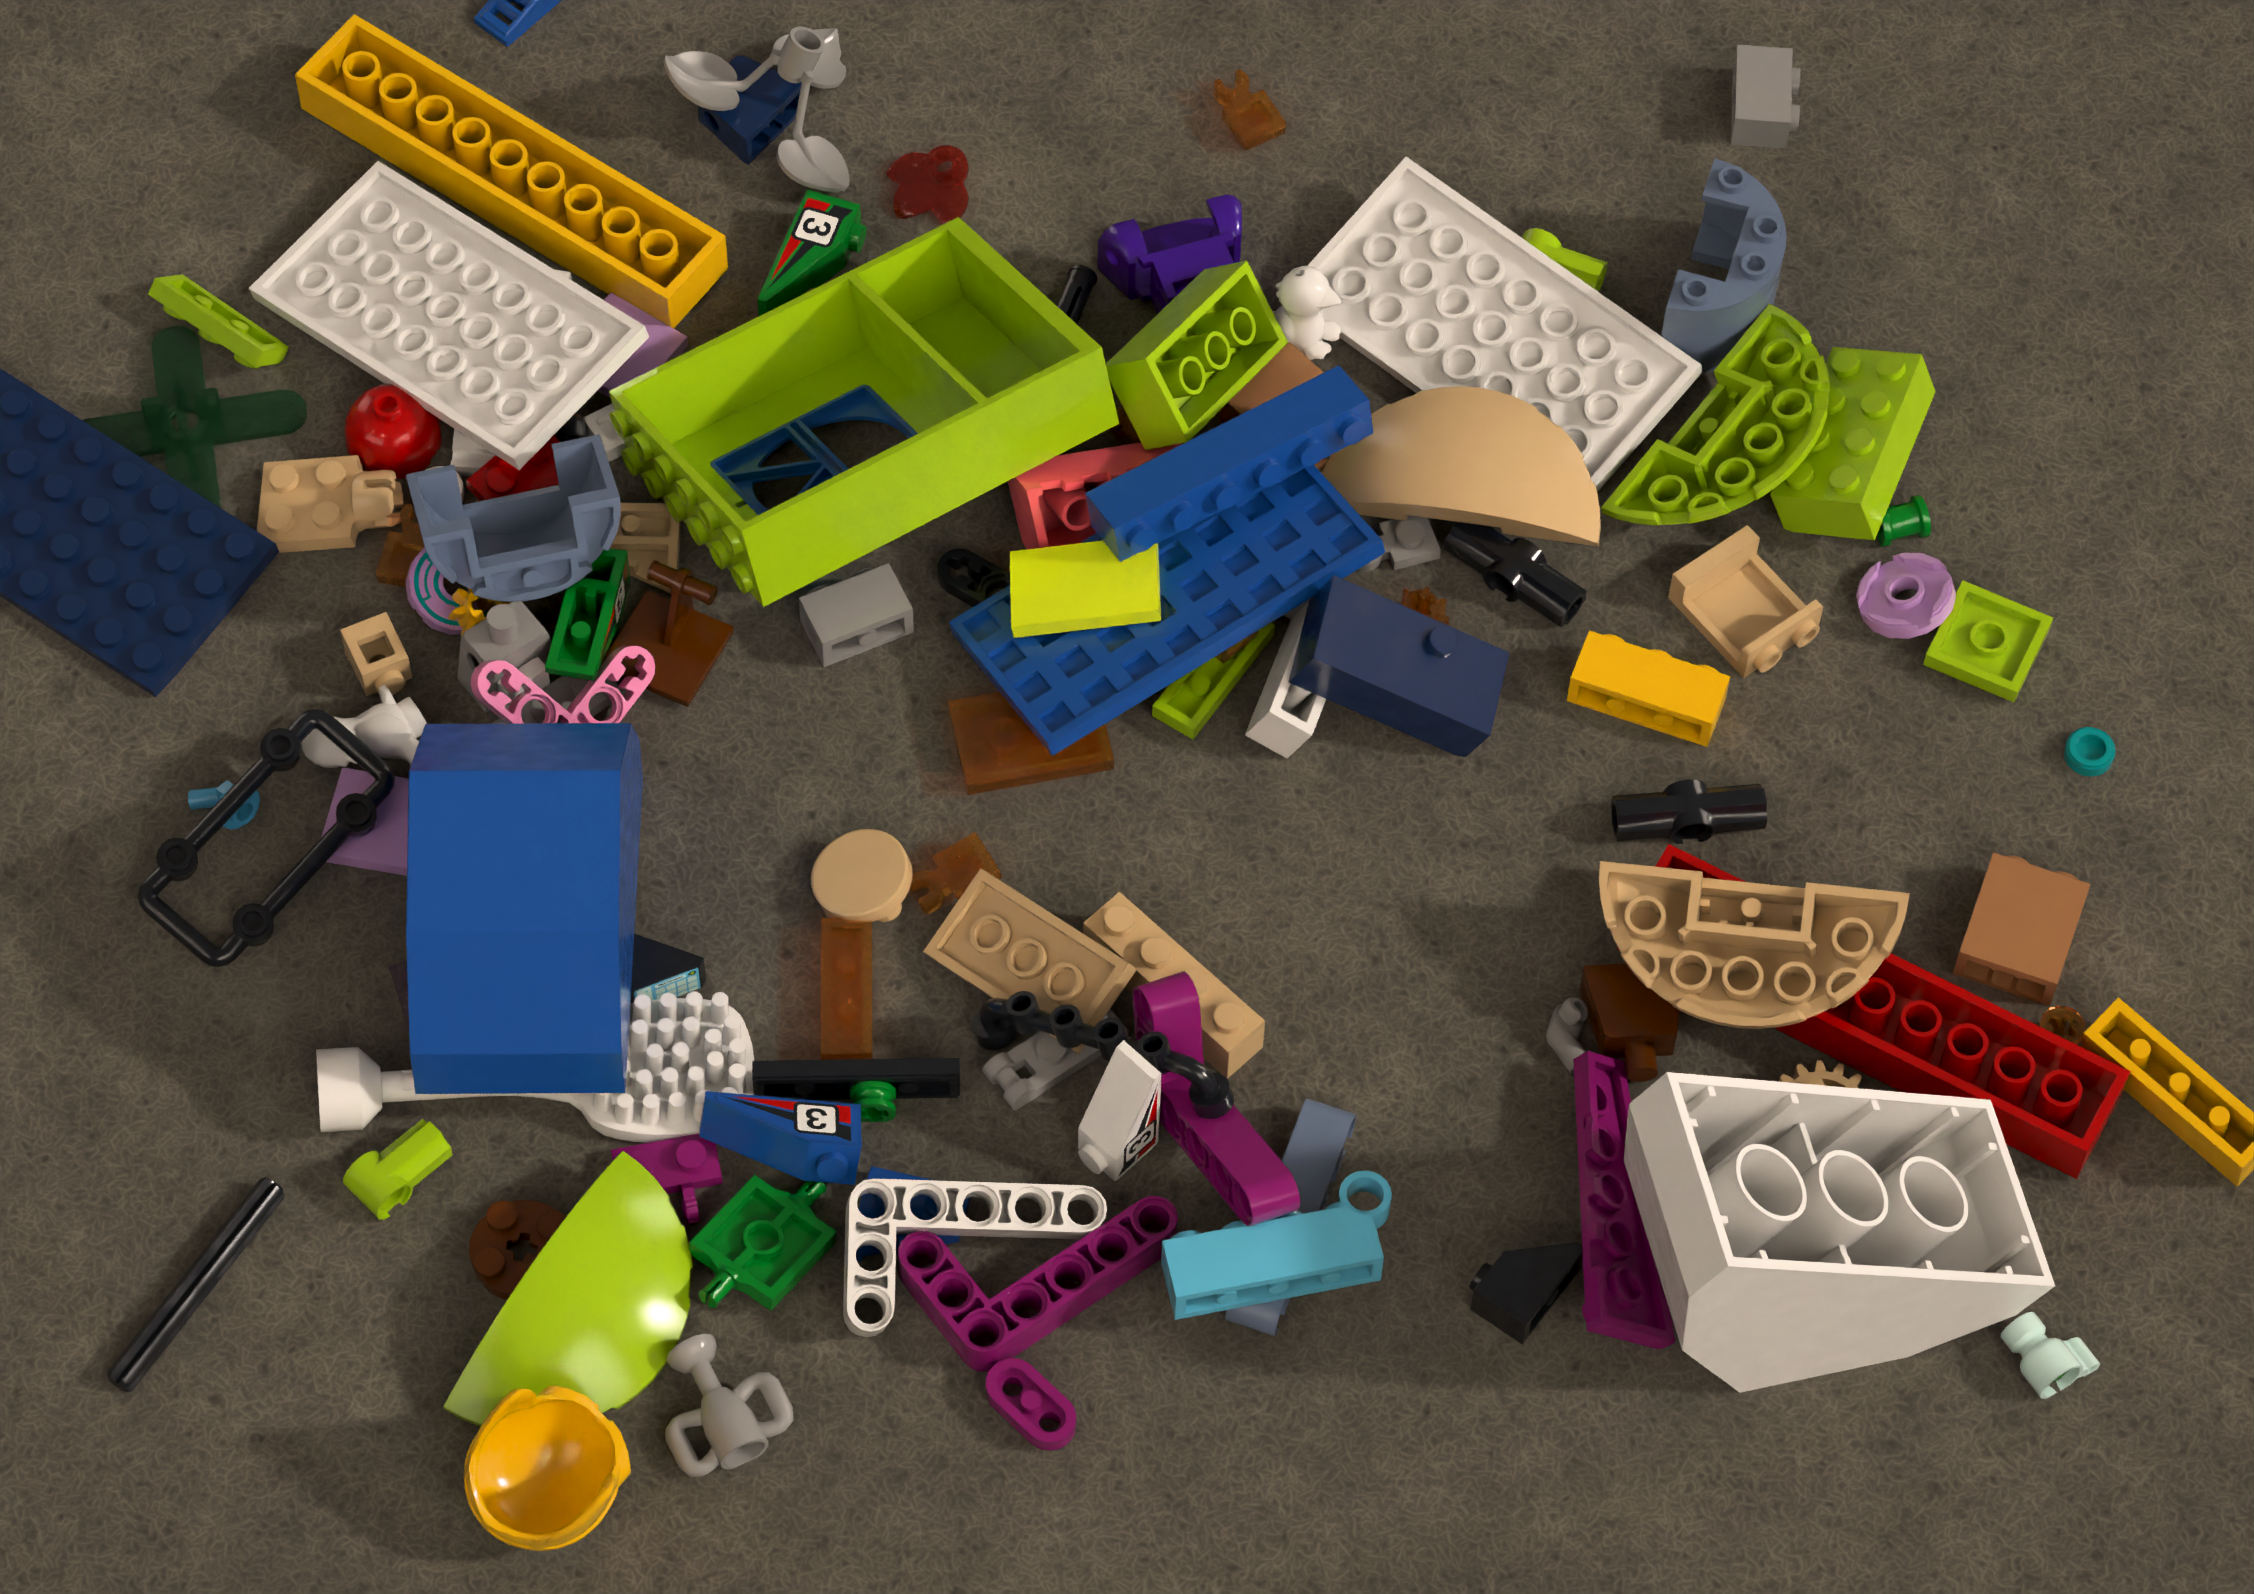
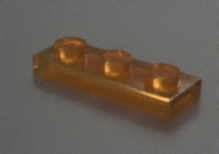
M821 918V1060L873 1059L872 920L853 921L844 918Z

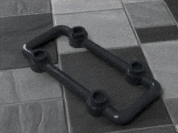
M307 710L299 715L287 729L277 728L266 733L261 740V757L184 838L168 839L161 844L157 851V867L139 887L138 900L142 909L196 957L209 966H226L234 961L247 946H259L266 943L274 932L273 918L350 836H364L374 828L377 820L376 808L390 794L394 787L395 776L389 764L324 710ZM314 729H318L373 776L375 781L363 794H349L340 800L336 808V823L260 904H247L237 910L233 918L234 932L220 947H216L160 899L158 894L170 881L180 882L187 880L196 872L198 867L197 853L274 771L285 772L298 764L301 757L300 743Z

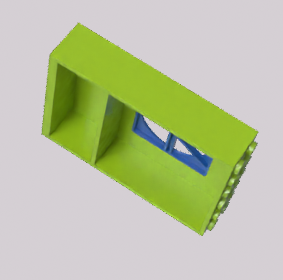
M959 217L609 391L614 411L610 412L609 416L615 431L625 442L626 448L621 450V456L629 472L633 476L639 474L643 478L651 496L654 499L661 497L665 501V505L672 518L677 523L683 521L687 525L688 531L698 546L705 544L709 548L716 565L721 570L727 568L731 572L739 590L743 594L750 592L763 607L1119 424L1102 347ZM870 420L893 426L902 432L907 440L849 469L811 429L840 421ZM788 440H792L811 459L809 461L760 468L766 458ZM814 474L797 496L770 510L764 507L755 497L753 485L757 482Z

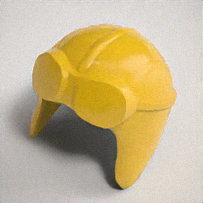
M548 1386L537 1395L529 1389H515L509 1392L487 1416L469 1447L464 1466V1489L467 1501L473 1515L482 1527L498 1540L530 1551L560 1549L583 1539L603 1520L617 1495L619 1486L631 1474L629 1454L623 1436L614 1421L608 1420L599 1411V1406L587 1396L561 1386Z

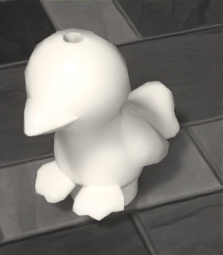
M1311 266L1297 267L1292 269L1284 276L1281 282L1276 284L1275 287L1278 289L1276 297L1279 298L1282 306L1273 311L1288 343L1290 342L1309 360L1323 359L1331 351V346L1323 342L1322 339L1328 341L1338 340L1341 329L1335 322L1325 321L1321 310L1341 303V300L1337 293L1330 288L1326 276L1320 270Z
M385 684L379 687L382 703L371 707L357 717H334L380 757L402 759L409 762L410 766L419 743L416 738L422 735L424 726L427 724L420 710L410 697L396 703ZM314 729L301 742L305 756L321 767H347L349 762L357 764L318 729Z

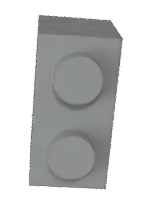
M1737 45L1732 70L1730 145L1786 148L1789 132H1798L1800 105L1792 104V95L1798 96L1800 68L1792 67L1793 48Z
M889 563L875 569H862L849 579L830 586H818L809 591L807 595L799 597L800 622L823 667L914 633L913 608Z

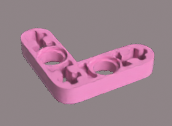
M624 645L616 648L601 664L595 680L587 682L567 710L515 666L506 661L488 660L482 662L472 673L470 685L475 697L506 724L524 723L521 717V710L524 704L533 699L540 702L544 707L545 719L543 723H557L558 718L561 720V723H620L650 684L655 674V663L648 650L640 646ZM623 658H637L638 661L635 664V668L640 672L638 677L627 676L617 687L626 691L624 696L618 689L605 683L607 678L609 681H618L624 674L626 668L621 664ZM502 672L504 676L501 679V683L510 692H519L521 687L524 691L513 700L503 692L493 691L489 694L487 690L491 683L486 678L488 673L499 674ZM599 692L607 694L612 702L610 715L602 721L594 719L589 712V701L592 696ZM511 702V704H510V706H509V708H508V710H507V709L505 708V705Z

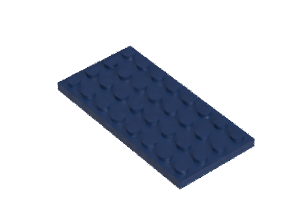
M0 368V597L156 698L279 553L276 543Z

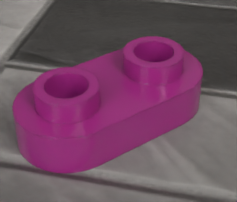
M1008 1358L997 1362L991 1367L986 1376L987 1400L1033 1446L1047 1451L1063 1448L1073 1439L1076 1431V1411L1072 1403L1033 1366L1021 1359ZM1009 1384H1016L1021 1387L1022 1392L1017 1396L1011 1397L1007 1396L1002 1390ZM1045 1419H1054L1059 1423V1427L1054 1431L1048 1432L1040 1427V1423Z

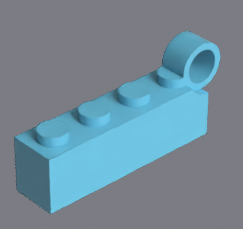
M1357 1171L1343 1180L1339 1189L1338 1202L1329 1205L1325 1210L1304 1214L1300 1211H1293L1251 1227H1247L1242 1221H1235L1227 1224L1221 1230L1205 1233L1188 1230L1175 1234L1171 1239L1163 1240L1161 1265L1174 1319L1178 1320L1380 1281L1384 1256L1377 1229L1386 1222L1390 1213L1392 1192L1388 1182L1375 1172ZM1357 1192H1369L1374 1194L1381 1204L1373 1210L1362 1211L1353 1207L1348 1198Z

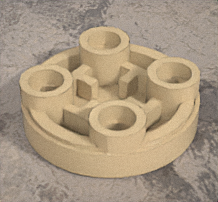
M875 829L855 830L837 837L821 851L812 868L811 888L820 907L832 921L854 925L867 924L877 920L889 922L895 919L902 910L901 903L908 894L912 883V865L901 843L890 834Z

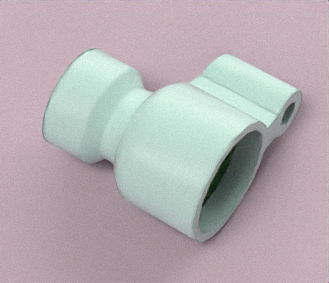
M2027 1312L2012 1321L2002 1331L2000 1337L2011 1352L2020 1353L2022 1356L2020 1362L2021 1373L2041 1399H2047L2057 1393L2049 1386L2052 1383L2056 1382L2061 1391L2071 1385L2077 1378L2085 1377L2099 1368V1361L2081 1338L2075 1337L2067 1341L2048 1338L2045 1335L2046 1327L2035 1312Z

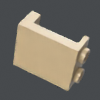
M1748 525L1673 573L1668 596L1673 604L1743 678L1757 669L1761 673L1768 671L1780 660L1782 652L1794 644L1800 648L1810 643L1820 630L1819 623L1823 611V606L1817 600L1805 605L1758 556L1757 550L1760 537Z

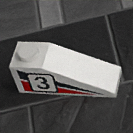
M1124 1040L1116 1047L1078 1127V1154L1080 1159L1092 1172L1100 1174L1103 1171L1114 1181L1123 1176L1157 1145L1159 1139L1161 1073Z

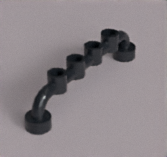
M1028 991L1017 992L1009 999L993 998L986 1000L972 1020L971 1025L979 1045L987 1050H998L1006 1047L1013 1041L1016 1031L1024 1035L1041 1031L1056 1036L1058 1043L1065 1048H1074L1083 1044L1099 1049L1102 1057L1110 1061L1116 1047L1124 1040L1154 1066L1161 1075L1173 1072L1192 1082L1189 1088V1097L1195 1112L1199 1116L1206 1119L1219 1118L1228 1113L1234 1104V1095L1225 1076L1211 1073L1196 1059L1172 1051L1167 1037L1161 1032H1149L1143 1035L1140 1040L1127 1036L1122 1022L1116 1018H1106L1097 1023L1096 1026H1092L1083 1022L1078 1008L1073 1005H1061L1055 1008L1052 1013L1040 1010L1036 997Z

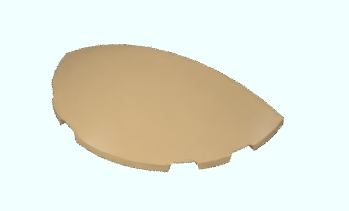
M1441 387L1420 391L1392 404H1387L1371 414L1373 434L1363 438L1356 444L1349 445L1332 454L1322 470L1324 477L1359 515L1406 521L1408 515L1501 527L1502 534L1599 547L1601 531L1600 506L1597 489L1584 463V456L1561 426L1556 425L1533 405L1499 391L1479 387Z
M1600 861L1599 869L1600 900L1605 923L1621 952L1620 956L1632 973L1647 988L1652 989L1663 999L1671 1003L1674 1008L1697 1019L1734 1028L1763 1029L1800 1023L1830 1008H1836L1851 998L1869 982V978L1892 952L1902 930L1910 893L1808 882H1806L1805 888L1703 878L1702 871Z

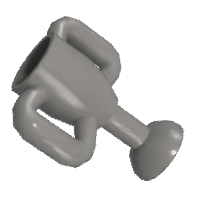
M700 1334L682 1341L666 1357L672 1369L683 1374H692L703 1396L701 1408L672 1418L665 1429L666 1443L679 1469L689 1477H703L716 1469L719 1464L723 1469H733L759 1457L769 1446L767 1438L783 1433L793 1422V1406L779 1379L770 1372H756L744 1379L732 1391L727 1387L721 1386L710 1364L715 1357L717 1349L715 1338L711 1334ZM759 1389L774 1416L773 1420L759 1422L753 1411L745 1403L755 1390ZM703 1426L705 1437L711 1448L701 1460L698 1459L685 1433L686 1428Z

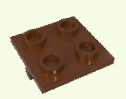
M654 560L647 571V580L670 588L671 600L646 590L604 660L613 650L624 645L640 646L648 650L654 659L655 674L646 690L689 707L734 633V626L693 609L692 598L710 606L716 598L718 586L693 577L694 573L689 569L682 567L678 571ZM623 658L621 664L624 665L626 670L621 679L627 676L638 677L640 672L635 668V664L638 661L637 658Z

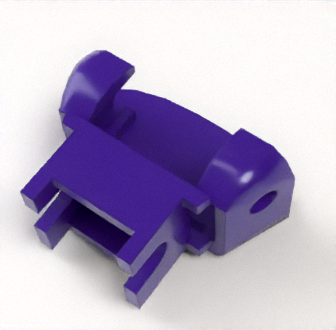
M1228 194L1206 199V205L1212 218L1184 220L1142 232L1135 219L1113 224L1103 232L1098 240L1097 268L1130 300L1140 298L1142 302L1152 300L1158 314L1204 269L1240 262L1242 203L1235 196Z

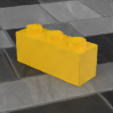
M1589 630L1570 677L1567 701L1708 747L1726 699L1730 676L1719 673L1715 668L1708 665L1691 664L1673 658L1662 650H1648L1627 643L1616 635H1602Z

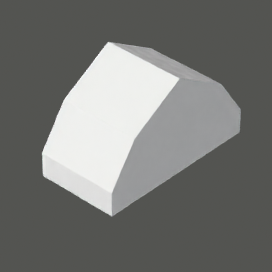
M1666 1072L1629 1104L1624 1163L1682 1351L1739 1393L1912 1356L2016 1316L2055 1287L1991 1100Z

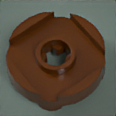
M534 1200L498 1201L493 1203L488 1208L486 1216L476 1225L470 1239V1260L477 1278L491 1294L508 1300L524 1274L566 1216L561 1211ZM520 1240L530 1241V1246L537 1249L535 1254H526L524 1261H516L514 1252L509 1250L511 1245H518Z

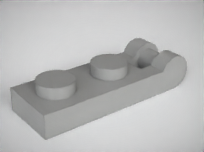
M1111 1009L1103 1018V1020L1106 1018H1116L1119 1020ZM1124 1026V1029L1128 1036V1029ZM1040 1031L1009 1052H1002L992 1057L984 1065L982 1072L991 1084L995 1085L998 1083L1005 1092L1003 1095L1004 1100L1012 1110L1017 1111L1100 1057L1101 1053L1099 1049L1085 1045L1078 1055L1071 1049L1062 1047L1057 1040L1045 1032ZM1025 1066L1032 1076L1028 1079H1020L1015 1071Z

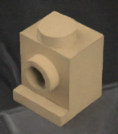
M387 612L340 629L345 654L366 696L376 692L379 694V687L384 684L391 694L394 695L404 688L406 680L412 679L409 657Z

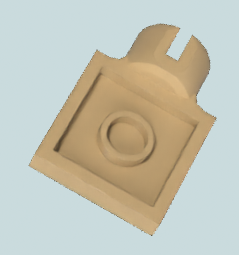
M358 455L264 462L257 532L275 542L279 553L353 548L356 546V538L359 532L365 529L387 528L400 524L403 512L392 513L393 509L403 508L401 484L395 481L396 474L392 470L363 471V464Z

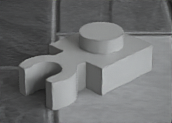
M1408 515L1407 521L1393 519L1379 523V537L1383 541L1385 553L1364 565L1358 571H1372L1380 565L1381 561L1390 559L1394 570L1440 559L1441 550L1428 518Z

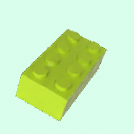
M1246 260L1204 269L1106 363V368L1113 389L1144 449L1148 450L1186 443L1191 440L1288 341Z
M1832 347L1826 361L1831 389L1829 390L1828 414L1822 432L1805 460L1788 478L1772 490L1770 496L1781 523L1786 530L1796 533L1875 541L1936 391L1922 354Z

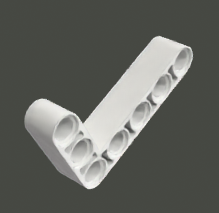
M901 1179L864 1180L856 1185L846 1205L844 1322L854 1334L871 1337L884 1331L892 1319L895 1308L896 1234L928 1231L936 1235L1081 1239L1097 1229L1104 1221L1107 1212L1106 1201L1099 1191L1085 1185ZM868 1193L879 1196L885 1205L884 1215L874 1219L862 1215L857 1206V1200L860 1196ZM918 1195L929 1196L937 1205V1216L930 1220L918 1219L910 1209L911 1199ZM974 1196L983 1199L989 1206V1218L981 1222L970 1220L963 1212V1201L968 1197ZM1024 1198L1033 1199L1041 1208V1220L1031 1224L1020 1220L1015 1211L1016 1202ZM1074 1200H1082L1088 1203L1093 1209V1222L1087 1225L1073 1222L1068 1215V1203ZM862 1246L876 1247L883 1255V1267L876 1271L864 1270L856 1260V1251ZM863 1298L874 1299L882 1307V1320L874 1324L863 1323L855 1314V1303Z

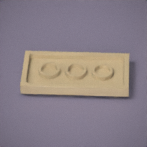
M981 868L923 951L930 958L991 998L1009 999L1017 992L1028 991L1036 997L1040 1010L1052 1013L1055 1008L1061 1005H1073L1078 1008L1083 1022L1092 1026H1096L1097 1023L1103 1020L1137 970L1129 962ZM1048 1034L1049 1036L1057 1040L1056 1036ZM1081 1044L1069 1049L1079 1055L1085 1045Z

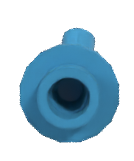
M226 780L219 787L190 790L188 792L190 808L192 810L213 808L234 784ZM257 790L223 825L224 828L230 830L238 829L254 818L260 802Z

